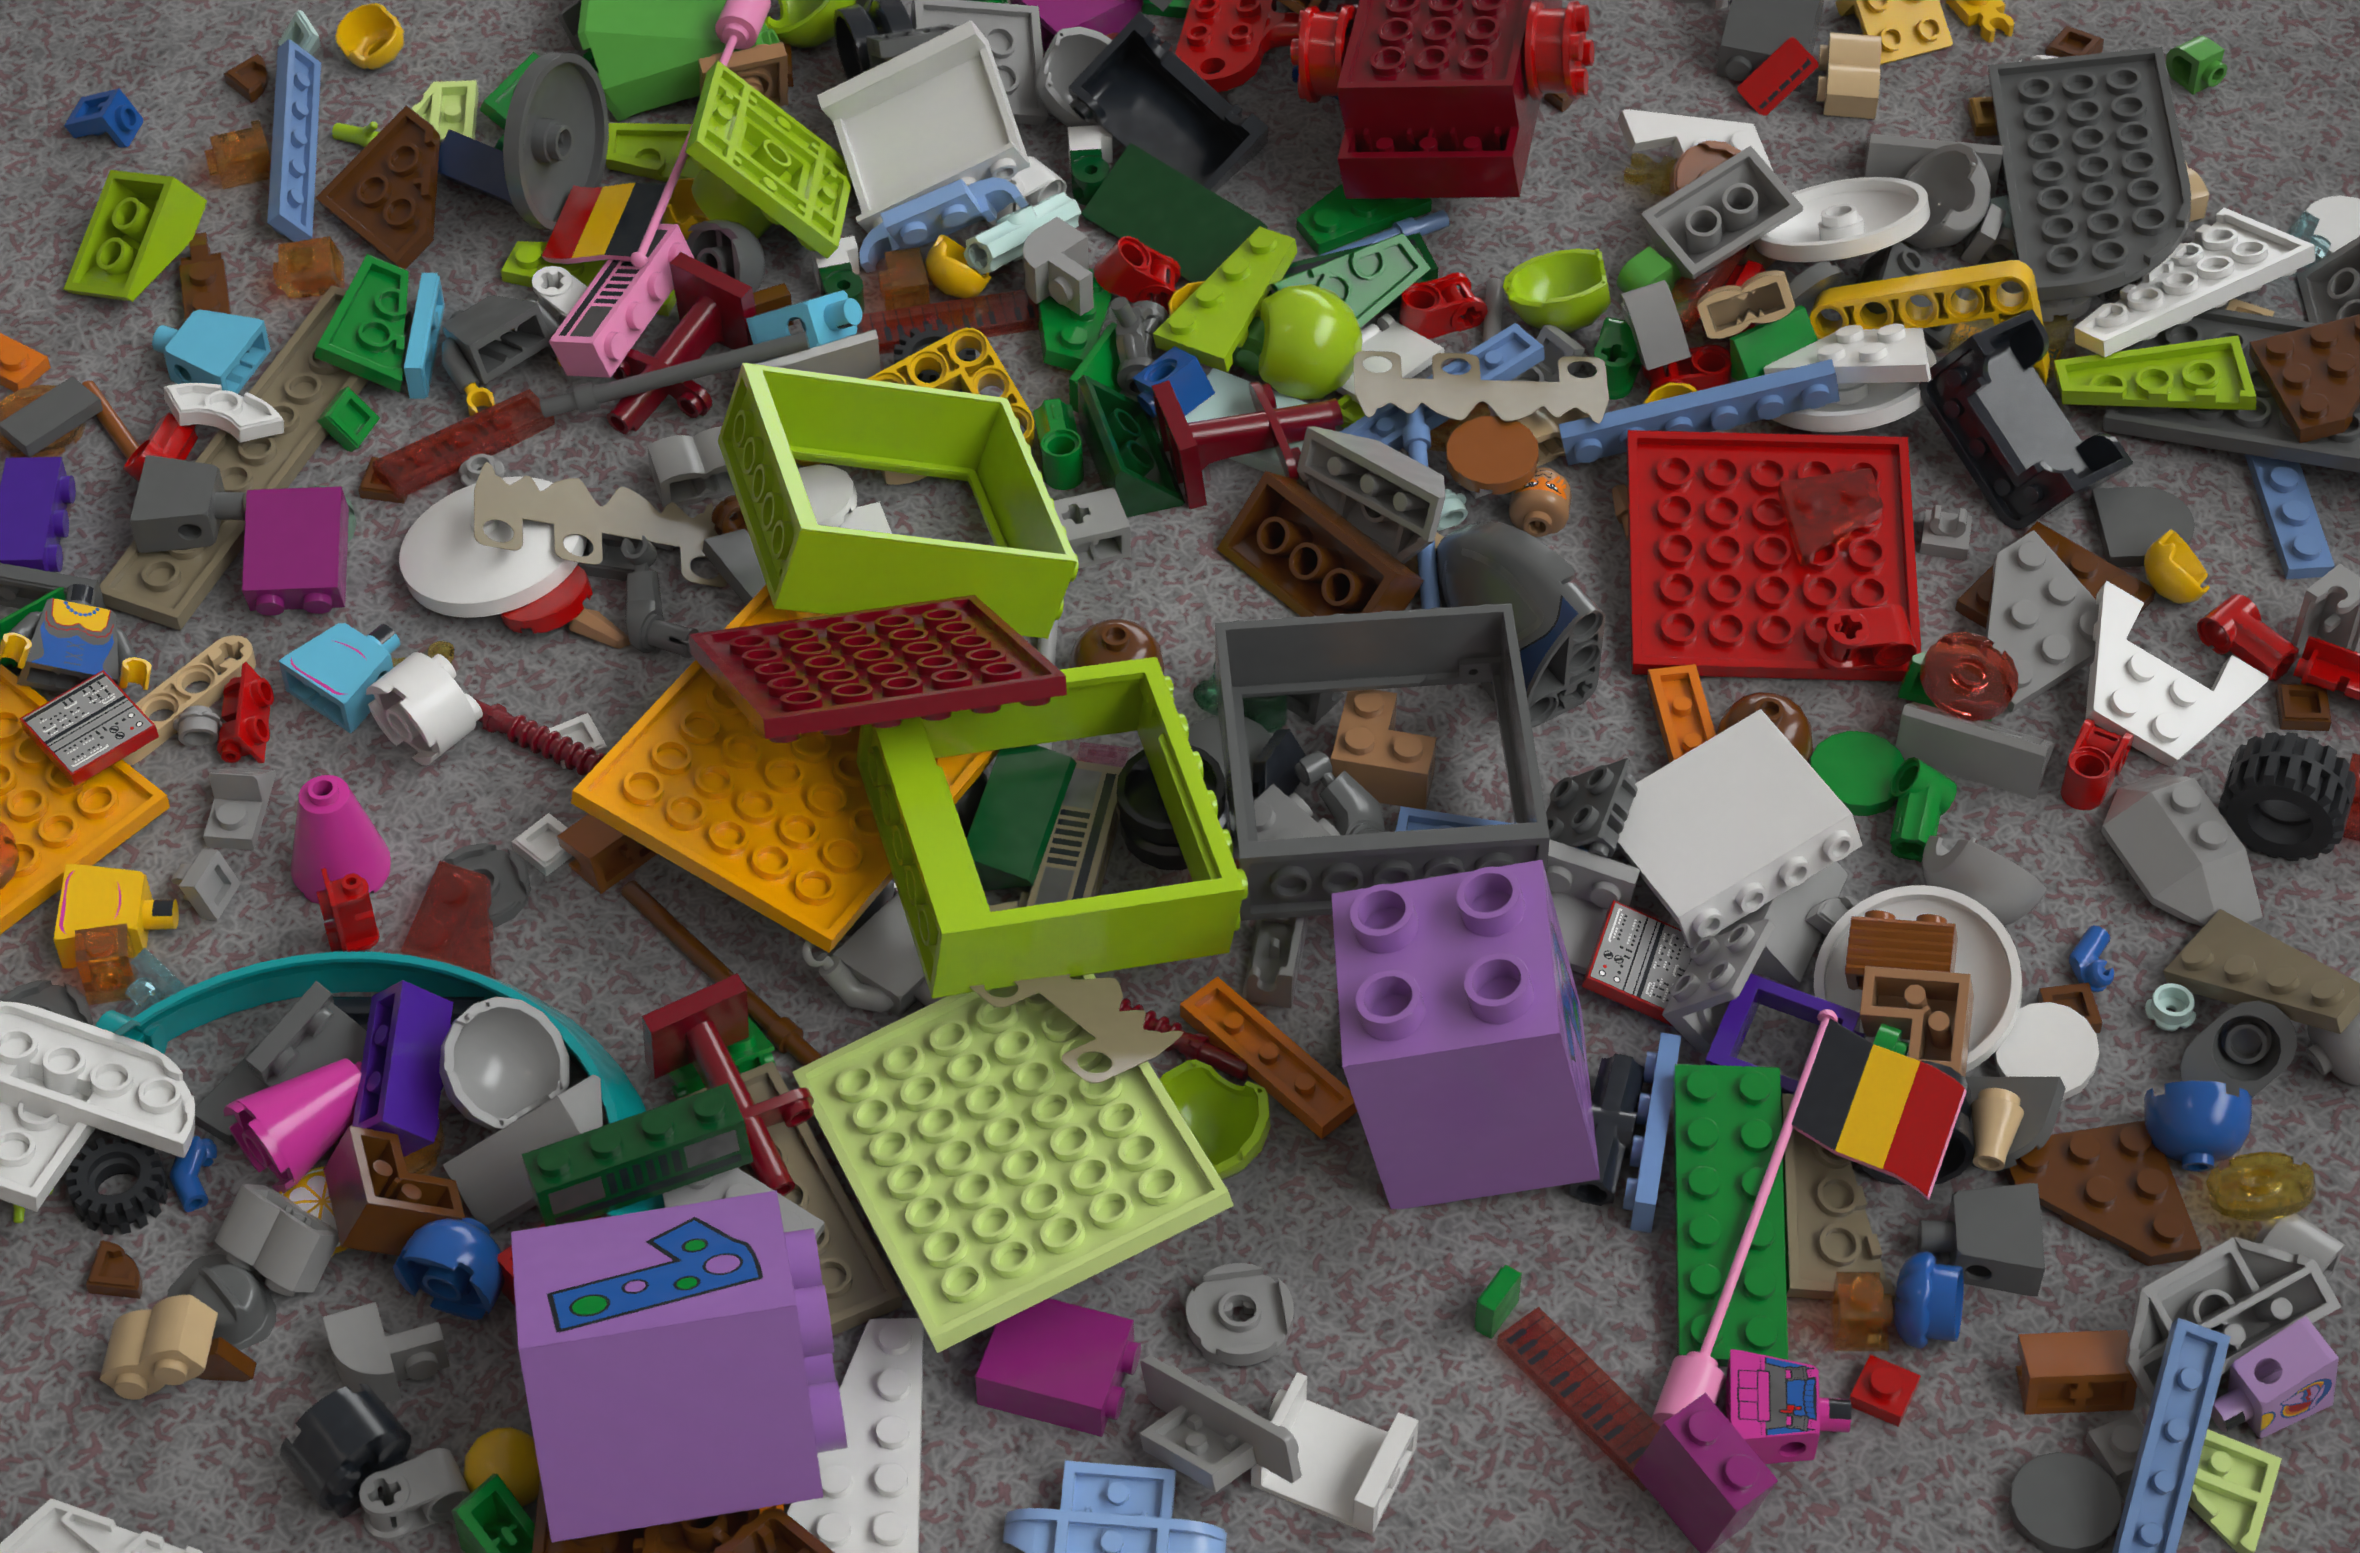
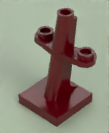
M680 252L670 262L680 322L653 357L631 349L612 377L620 380L700 359L707 349L716 342L732 350L754 345L746 321L747 318L756 316L752 287ZM693 380L621 398L607 414V420L613 429L622 434H627L630 430L636 432L668 395L676 399L680 410L691 418H697L699 415L705 416L712 408L713 401L709 393L701 385Z
M1170 381L1152 385L1161 443L1165 452L1170 451L1172 469L1178 484L1184 483L1189 509L1207 506L1202 470L1209 464L1219 460L1275 448L1285 476L1298 481L1299 473L1297 472L1301 451L1298 447L1290 449L1289 444L1303 441L1307 427L1315 426L1336 431V426L1343 425L1342 412L1336 398L1277 409L1270 384L1261 385L1259 381L1250 382L1249 390L1256 412L1188 423Z
M734 974L643 1015L645 1062L654 1079L692 1063L707 1090L728 1083L745 1121L753 1162L746 1164L751 1176L774 1191L777 1190V1193L782 1196L789 1194L794 1189L795 1183L767 1127L782 1122L787 1127H795L806 1122L814 1114V1109L812 1108L814 1099L808 1088L801 1087L760 1103H754L727 1049V1046L749 1037L747 989L739 974Z

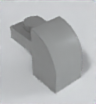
M1055 217L1034 230L1025 240L1023 246L1025 290L1030 299L1036 304L1051 296L1059 304L1065 305L1082 316L1094 308L1093 273L1089 271L1088 236L1059 217Z
M1665 280L1621 294L1623 303H1620L1625 322L1631 328L1640 362L1646 370L1691 357L1674 299Z
M376 1302L323 1316L337 1373L342 1383L348 1386L353 1393L361 1391L360 1384H367L382 1402L401 1400L398 1381L408 1378L413 1380L426 1379L433 1376L438 1370L450 1367L439 1322L385 1337Z

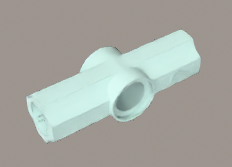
M1062 192L1052 195L1034 206L1028 205L996 220L997 225L967 239L966 250L963 253L969 267L976 269L981 275L995 271L1012 260L1015 262L1023 259V246L1027 237L1034 230L1055 217H1059L1074 228L1078 227V219L1081 214L1080 208L1075 199H1071Z

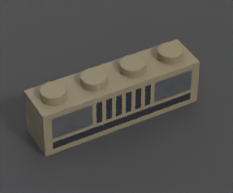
M1075 760L1077 764L1034 885L1030 892H1022L1018 908L1100 896L1120 823V811L1118 809L1116 792L1118 775L1123 769L1122 767Z

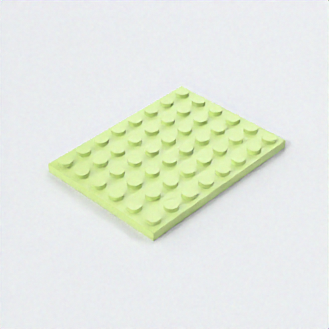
M1089 974L1070 978L1082 980L1093 979L1096 977L1094 974ZM1018 986L986 991L992 996L1005 998L1016 994ZM976 992L947 996L792 1072L799 1088L806 1087L809 1089L814 1099L812 1105L814 1109L813 1115L937 1353L1234 1206L1228 1189L1149 1062L1146 1061L1100 1083H1090L1083 1080L1062 1062V1056L1064 1053L1096 1038L1039 993L1007 1007H995ZM1087 1052L1080 1055L1077 1059L1078 1065L1083 1070L1091 1073L1105 1072L1112 1065L1111 1060L1106 1055L1098 1052Z

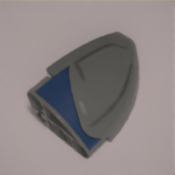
M1494 521L1476 522L1466 525L1441 539L1436 548L1439 597L1442 608L1479 606L1483 604H1512L1532 728L1587 701L1598 685L1605 614L1576 583L1570 582L1575 577L1574 568L1551 548L1527 532ZM1481 682V685L1494 702L1493 683Z

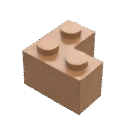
M1375 689L1348 691L1330 759L1332 774L1337 778L1345 770L1379 803L1426 810L1435 771L1437 737L1395 731L1397 693Z
M1865 966L1860 1007L1863 1032L1866 1034V1037H1876L1882 1023L1903 1030L1902 1040H1910L1908 1057L1919 1061H1932L1951 1067L1965 1077L1974 1001L1971 974Z

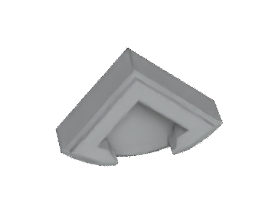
M1851 896L1826 899L1815 905L1809 911L1805 920L1827 936L1837 921L1861 901Z

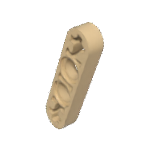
M236 635L226 636L217 640L138 701L136 705L148 718L153 712L161 709H169L174 713L164 721H152L157 727L159 737L122 760L129 765H134L178 732L173 728V722L179 718L184 709L197 705L209 708L223 697L224 686L232 678L241 677L242 663L247 662L255 669L256 660L250 641ZM205 681L210 684L207 689L199 693L185 691V688L193 682Z

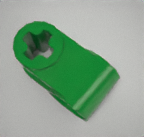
M1606 317L1598 343L1594 349V357L1600 358L1605 362L1609 399L1617 400L1626 397L1632 391L1642 364L1629 325L1625 320Z

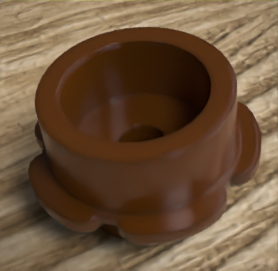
M736 495L726 497L714 508L711 520L715 524L714 530L718 535L745 529L748 532Z

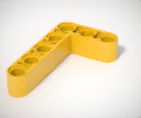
M2008 260L1829 288L1817 295L1809 316L1815 335L1819 340L1849 325H1860L1863 329H1879L1889 324H1903L1905 328H1929L1993 318L1995 326L2033 309L2043 325L2034 274L2026 263L2019 260ZM2007 281H2014L2023 288V291L2011 294L2006 292L2001 287V284ZM1961 288H1968L1976 293L1977 298L1971 301L1963 300L1956 295L1955 291ZM1915 295H1923L1931 301L1932 305L1918 307L1911 302L1910 298ZM1878 302L1886 308L1887 312L1874 314L1866 308L1865 304ZM1833 309L1841 315L1842 319L1830 321L1822 315L1821 311ZM2048 351L2043 359L2033 366L2039 373L2038 375L2045 386L2050 370Z
M975 328L957 330L867 378L869 380L951 391L962 389L963 392L979 394L987 386H996L1003 391L1000 397L1008 398L1015 417L1019 419L1020 425L1026 429L1023 434L1026 443L1031 448L1034 444V418L986 336ZM966 348H973L980 353V356L973 361H963L957 355ZM927 369L935 370L940 374L939 379L931 383H924L917 376ZM795 460L797 464L802 466L821 464L819 462Z

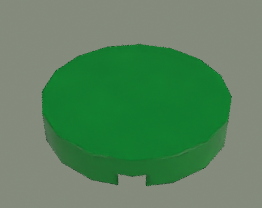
M1846 731L1831 735L1819 743L1810 758L1809 765L1843 802L1852 815L1870 816L1885 812L1894 806V801L1898 798L1891 794L1890 782L1895 771L1905 759L1900 750L1885 738L1869 732Z

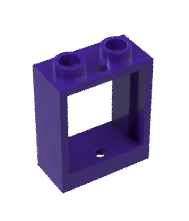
M1751 973L1740 995L1730 1001L1705 1059V1065L1759 1067L1737 1059V1056L1760 1004L1816 1025L1821 1023L1817 1018L1819 1012L1829 1009L1836 1013L1837 1023L1866 1039V1034L1859 1032L1860 1012ZM1780 1074L1781 1095L1794 1094L1799 1081Z

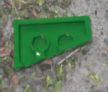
M367 254L316 347L314 358L400 392L403 378L402 359L405 344L404 326L407 311L409 271Z

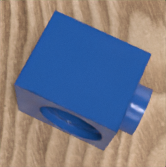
M1175 346L1133 377L1140 391L1137 400L1143 410L1152 418L1157 416L1152 385L1169 380L1185 416L1215 394L1197 358Z

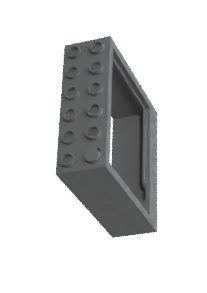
M1483 604L1451 608L1435 607L1421 610L1334 614L1298 618L1285 617L1282 619L1252 621L1237 620L1215 623V685L1233 843V858L1236 868L1244 870L1248 882V896L1242 900L1239 911L1240 921L1333 915L1332 893L1369 888L1379 884H1394L1475 871L1484 867H1499L1543 860L1547 876L1550 836L1512 604ZM1481 682L1493 683L1514 824L1258 841L1242 698Z

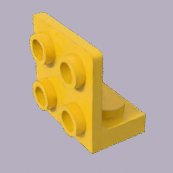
M1837 0L1835 2L1841 17L1855 13L1856 18L1860 21L1864 35L1881 36L1880 65L1949 48L1953 44L1939 0Z

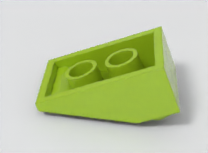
M110 170L63 290L78 295L133 302L193 239L207 200L175 177Z

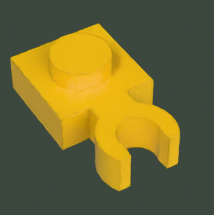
M1946 0V3L1967 27L1976 24L1981 27L1980 35L1985 41L1989 43L1994 41L1995 29L2002 30L2008 37L2012 36L2014 21L2010 16L2004 14L2005 3L2002 0Z

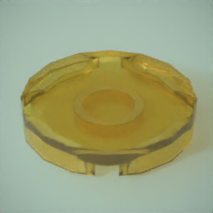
M2256 1152L2236 1156L2229 1160L2230 1167L2222 1171L2219 1169V1166L2215 1167L2206 1180L2207 1195L2211 1208L2223 1216L2243 1221H2266L2295 1214L2312 1203L2316 1194L2315 1176L2311 1166L2304 1161L2302 1165L2294 1164L2293 1156L2280 1152Z

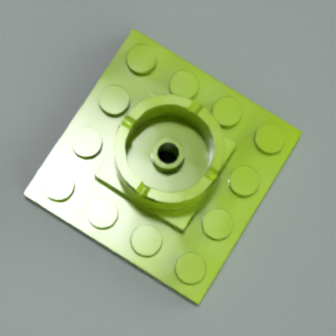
M717 60L707 71L685 150L690 155L693 163L702 169L691 185L692 194L697 205L710 220H728L740 223L755 234L757 239L773 223L782 225L796 235L798 241L806 249L813 252L817 251L828 259L839 247L852 183L844 156Z

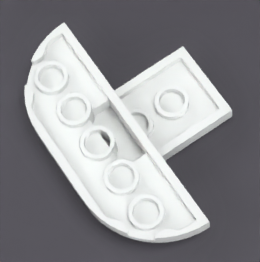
M0 1001L1 1200L37 1212L95 1128L182 1158L185 1157L192 1143L195 1131L194 1096H191L187 1085L183 1081V1072L173 1061L149 1045L122 1035L120 1036L116 1033L32 1005Z

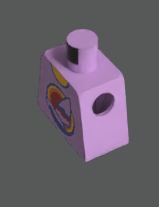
M2307 1316L2233 1362L2230 1366L2228 1393L2215 1399L2211 1417L2223 1432H2227L2246 1421L2258 1438L2266 1437L2333 1405L2339 1358Z

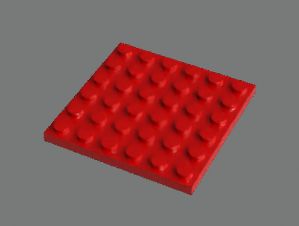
M1628 430L1626 452L1632 675H1648V669L1696 664L1699 676L1864 681L1903 680L1910 661L1892 668L1874 667L1836 672L1828 669L1820 662L1817 656V648L1821 639L1826 635L1825 626L1827 620L1835 611L1897 604L1905 610L1916 645V654L1922 653L1908 437ZM1841 622L1838 632H1840L1843 622ZM1849 649L1846 650V653H1845V656H1844L1843 659H1846V656H1847V653H1848V650H1849Z

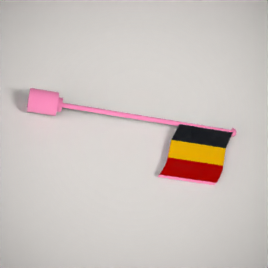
M726 0L715 26L718 38L726 45L719 60L726 67L734 49H748L756 43L770 10L771 0ZM691 128L667 184L635 182L596 188L573 185L544 249L543 259L551 263L560 264L609 259L631 261L638 268L646 266L648 263L646 254L689 156L685 150Z
M1825 1009L1819 1012L1817 1018L1821 1023L1700 1352H1689L1687 1355L1677 1356L1673 1359L1652 1416V1420L1658 1428L1704 1393L1709 1396L1715 1405L1717 1403L1725 1381V1375L1718 1368V1362L1710 1357L1792 1130H1797L1837 1156L1899 1179L1918 1191L1929 1201L1966 1095V1089L1963 1085L1930 1064L1880 1047L1837 1023L1838 1018L1834 1011Z

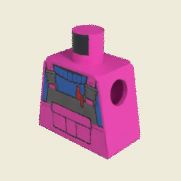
M1730 1349L1726 1372V1418L1764 1464L1813 1460L1816 1455L1820 1431L1850 1432L1851 1400L1820 1398L1819 1370L1815 1366Z

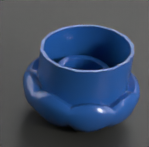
M1929 1252L1916 1253L1908 1258L1901 1267L1896 1282L1895 1295L1897 1298L1894 1304V1325L1899 1337L1907 1345L1916 1349L1925 1347L1928 1344V1339L1957 1342L1961 1328L1964 1292L1963 1268L1961 1266L1935 1264L1936 1258Z

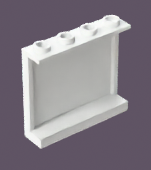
M972 20L817 95L821 109L833 121L862 214L856 216V220L867 233L883 222L880 213L959 179H962L967 186L991 177L1009 180L1018 172L1030 167L989 42Z
M1760 709L1635 783L1638 791L1630 807L1628 818L1624 822L1623 831L1618 834L1620 837L1615 851L1619 849L1633 867L1640 869L1639 875L1677 921L1686 944L1691 949L1703 938L1717 935L1724 928L1749 913L1759 910L1764 904L1789 889L1802 884L1809 877L1836 861L1844 859L1863 845L1853 815Z

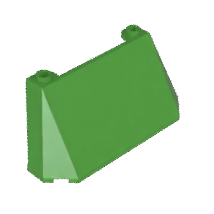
M582 0L578 37L582 49L585 51L591 49L607 107L618 122L637 113L700 95L699 59L710 57L716 53H723L726 46L718 38L715 31L716 23L726 0ZM764 23L757 41L752 47L759 44L770 45L780 41L775 31L769 29Z

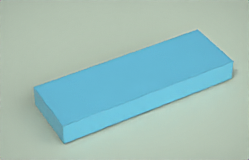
M438 273L421 274L404 364L409 398L425 399L429 394L445 307Z

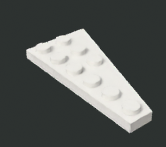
M2223 208L2216 214L2215 224L2211 227L2205 224L2195 230V240L2191 243L2179 244L2162 264L2142 276L2143 281L2137 286L2128 284L2121 289L2120 300L2116 303L2101 305L2074 327L2075 344L2095 354L2107 357L2137 342L2152 339L2161 331L2177 324L2187 323L2194 316L2212 308L2222 307L2229 300L2244 293L2257 291L2264 284L2279 277L2296 273L2297 269L2315 261V245Z
M919 1318L868 1320L839 1389L847 1448L817 1453L824 1498L791 1503L787 1512L792 1519L835 1553H919L924 1326Z

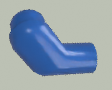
M2095 925L2090 926L2069 955V964L2079 983L2089 982L2092 992H2099L2112 983L2114 970L2113 967L2106 970L2104 966L2107 961L2099 959L2110 942V935L2105 929Z
M193 1136L192 1143L185 1157L176 1156L169 1173L171 1183L186 1212H192L206 1206L209 1200L198 1177L201 1166H211L214 1163L212 1158L217 1157V1147L213 1140L209 1138L201 1139L198 1136Z

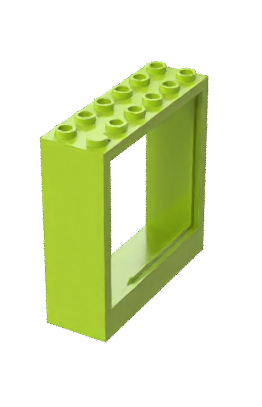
M742 363L720 431L718 444L774 609L831 615L976 595L1021 636L1049 638L1055 620H1059L1062 615L1064 595L1069 582H1073L1077 576L1078 556L1072 550L1066 535V529L1060 522L1055 510L1054 501L1048 494L1043 482L1042 473L1035 464L1031 454V447L1026 443L1020 429L1019 419L1015 417L1008 398ZM795 460L969 481L995 546L818 525Z
M1157 657L1060 669L1066 675L1067 695L1051 697L1048 704L1041 706H1025L1017 702L1003 704L999 711L993 713H974L970 709L951 712L950 718L939 721H928L921 717L901 719L902 723L891 728H876L870 724L861 725L856 762L932 998L975 992L970 986L984 985L985 990L1017 986L1013 981L1068 974H1070L1069 977L1230 953L1234 932L1240 929L1239 911L1242 900L1248 896V882L1244 870L1236 868L1232 857L1233 843L1231 835L1227 829L1221 828L1218 820V804L1213 790H1207L1205 786L1201 756L1198 751L1193 752L1188 741L1189 728L1187 719L1183 713L1178 714L1174 704L1172 680L1169 676L1163 675ZM1137 731L1193 882L990 912L943 768L936 764L935 758Z

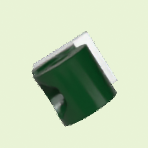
M1100 125L1068 127L1072 194L1078 203L1087 206L1109 174L1110 167L1108 163L1113 162L1112 136Z
M855 237L840 238L839 247L828 259L817 251H811L813 272L821 296L843 290L847 293L848 298H853L859 303L863 314L865 310L863 281L857 275L860 274L858 246Z

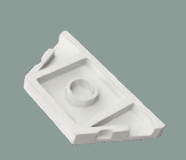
M1889 324L1879 329H1863L1860 325L1845 326L1764 367V373L1767 375L1832 359L1837 384L1929 382L1931 380L1923 328H1905L1903 324Z

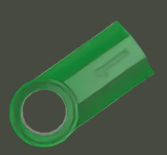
M1060 398L1044 400L1039 408L1033 410L1042 459L1043 479L1051 488L1057 490L1073 489L1080 485L1084 479L1082 439L1077 433L1072 405L1063 403Z
M1912 757L1905 760L1897 768L1890 782V792L1898 798L1889 843L1892 845L1891 853L1898 858L1922 862L1928 838L1930 835L1937 836L1940 816L1953 803L1957 793V786L1950 778L1918 758Z

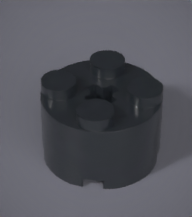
M360 1384V1392L353 1393L346 1386L319 1400L295 1423L301 1432L293 1444L285 1437L280 1449L281 1459L319 1505L325 1510H334L340 1518L347 1517L361 1507L359 1491L361 1484L367 1477L375 1472L384 1471L409 1461L406 1455L411 1446V1435L367 1384Z

